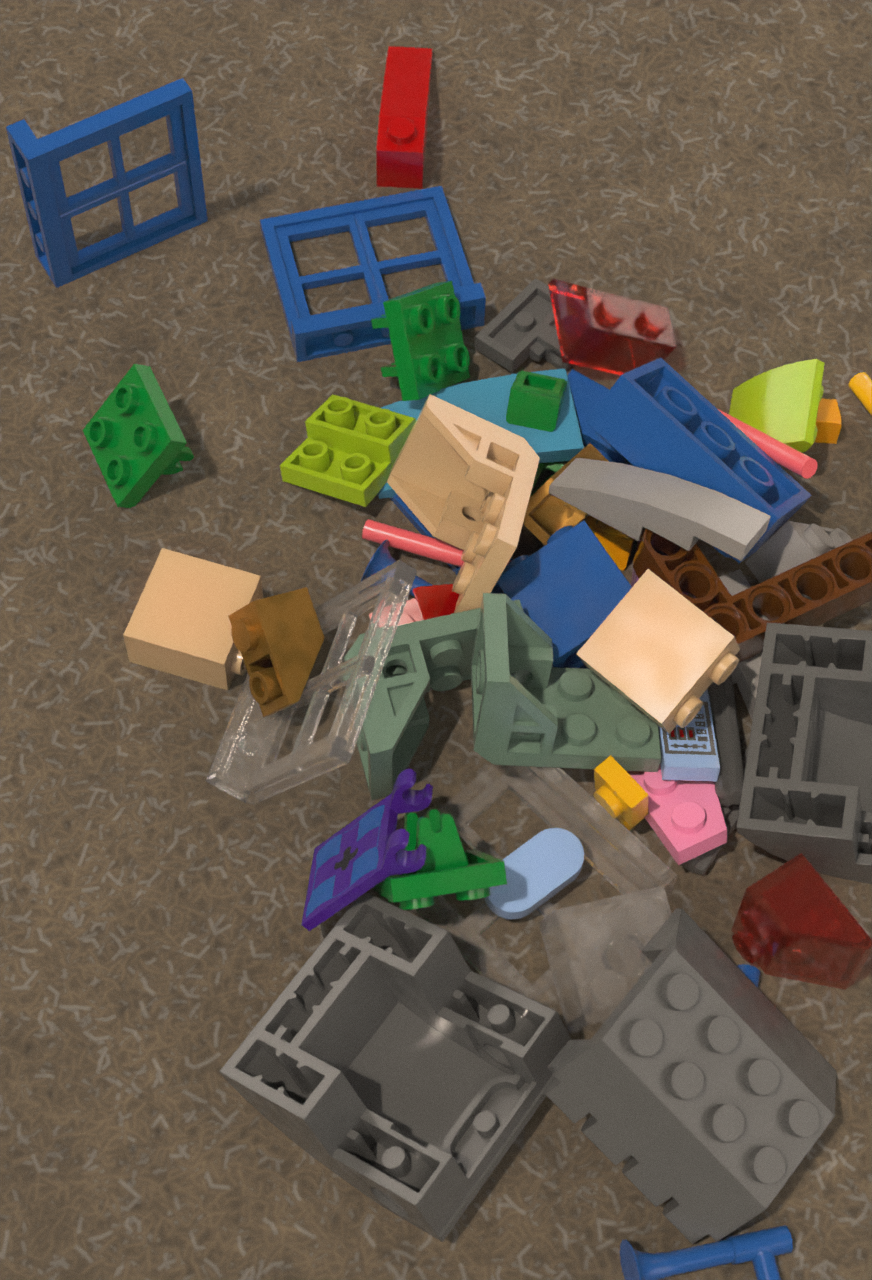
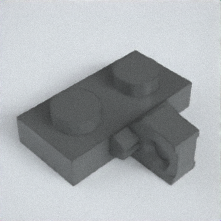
M535 278L475 336V349L512 373L529 356L532 360L538 362L544 358V360L557 369L565 368L567 371L578 360V342L567 336L565 333L566 329L562 326L573 314V300Z

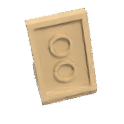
M429 394L390 471L387 483L433 537L464 550L461 556V560L464 563L452 587V591L459 594L454 613L481 608L483 593H491L516 550L540 457L525 438Z

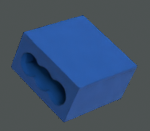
M584 520L574 527L565 526L556 531L548 539L547 545L532 555H522L507 564L503 574L497 581L502 593L506 594L512 601L519 599L523 612L552 639V667L579 668L584 665L576 653L632 588Z

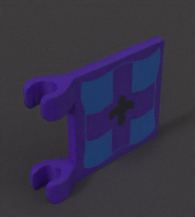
M413 769L403 770L398 775L391 794L314 848L301 924L307 930L311 931L390 875L415 872L424 865L427 847L424 844H420L415 850H404L409 842V832L405 829L396 830L398 814L423 810L430 805L432 800L433 786L431 784H427L421 790L409 789L413 787L416 781V772Z

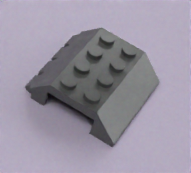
M682 908L675 909L641 951L652 964L591 1040H569L548 1065L555 1078L547 1085L544 1094L574 1124L591 1113L592 1116L583 1124L581 1131L614 1165L632 1155L633 1157L624 1165L622 1173L655 1207L673 1197L664 1207L663 1215L694 1244L707 1234L717 1242L768 1208L835 1117L836 1070Z

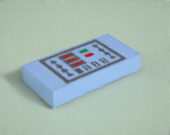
M708 689L699 698L703 702L700 711L687 726L681 728L679 725H676L669 734L658 725L662 780L717 782L720 764Z

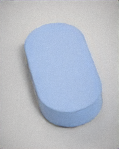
M549 828L536 834L503 859L507 884L490 887V896L485 897L486 904L492 912L505 919H520L529 915L578 877L584 861V849L580 840L573 833L562 828Z

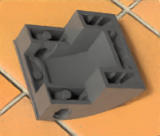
M767 622L737 831L751 843L791 863L826 875L872 884V631Z
M364 893L353 902L219 1072L256 1110L309 1155L382 1207L443 1242L546 1098L544 1090L555 1078L548 1065L566 1043L572 1039L557 1011L471 971L449 931L368 893Z

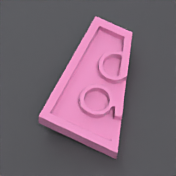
M660 766L658 772L627 771L649 794L648 815L644 818L678 865L727 843V827L713 781L662 780Z

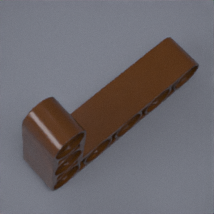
M647 528L643 533L635 554L633 568L639 579L647 569L651 570L732 634L740 648L739 652L735 655L739 658L740 663L763 652L767 622L819 626L872 601V532L731 596L697 544L688 551ZM655 550L662 551L666 553L668 556L661 555L657 553ZM683 592H689L695 595L697 598H691L685 595ZM801 594L809 596L812 600L803 597ZM757 614H762L766 616L769 620H764L760 618Z

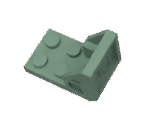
M483 593L471 658L474 751L493 765L594 769L611 755L626 771L658 772L661 762L658 724L590 669L552 667V639L506 594Z
M513 600V602L523 611L520 600ZM480 608L362 633L345 655L346 707L371 800L384 798L392 793L396 778L403 770L408 768L429 728V714L423 697L424 694L430 692V688L435 691H447L457 687L462 681L471 679V658Z

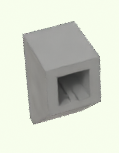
M787 521L745 563L761 583L853 541V539L839 528L832 529L816 524L809 525ZM801 594L803 597H805V598H807V599L810 598L809 596H807V595H805V594Z

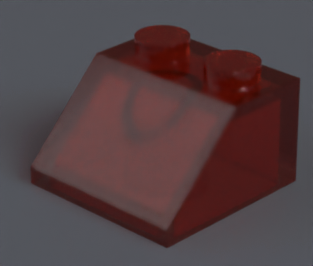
M554 278L548 283L562 362L622 375L660 357L665 360L677 347L667 307Z
M802 853L746 888L731 929L734 933L732 936L734 946L742 958L750 964L756 962L766 975L844 990L855 983L872 951V939Z

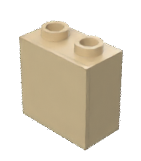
M162 548L123 634L129 662L229 690L234 675H243L246 671V666L241 651L237 649L233 642L232 626L228 616L252 601L263 598L261 576Z
M647 569L576 655L591 671L670 734L676 725L684 728L694 719L703 705L699 698L713 682L720 685L731 675L739 663V658L735 655L739 652L740 648L732 634L651 570Z

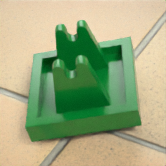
M452 281L434 283L384 301L385 314H382L381 317L371 318L373 329H389L395 362L380 368L382 377L398 376L403 401L420 400L429 396V394L440 391V389L470 378L468 368L470 362L469 352L463 341L459 320L460 304L454 294Z
M133 364L82 430L117 507L131 508L136 506L160 475L181 472L183 467L180 461H191L194 458L191 449L185 446L187 442L150 366Z
M430 808L427 811V818L420 817L418 819L416 813L409 812L405 814L404 829L409 832V842L404 850L412 851L417 849L420 844H424L427 847L425 863L421 869L415 872L390 875L371 889L387 898L389 902H399L400 909L406 910L432 906L435 904L434 896L455 893L457 900L480 899L490 896V887L507 884L505 863L503 860L476 849L464 851L452 815L448 813L440 815L437 809Z

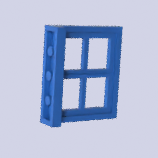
M183 78L39 139L36 138L24 119L6 126L35 255L56 288L208 221L193 93ZM166 116L171 153L125 172L119 136ZM107 142L113 178L66 198L59 162ZM174 173L178 207L134 226L129 192ZM117 198L123 231L77 251L71 217Z
M442 186L260 219L262 237L297 362L391 344L389 329H373L371 318L381 317L382 314H385L383 302L389 299L381 275L441 264L445 280L452 281L454 294L460 304L459 320L461 330L484 326L486 297L481 282L474 284ZM421 217L426 218L436 251L377 262L368 234V227ZM349 231L358 259V266L299 277L290 242ZM364 279L371 304L310 315L303 290Z

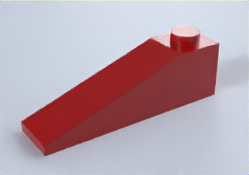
M388 46L376 147L377 187L423 189L433 48Z

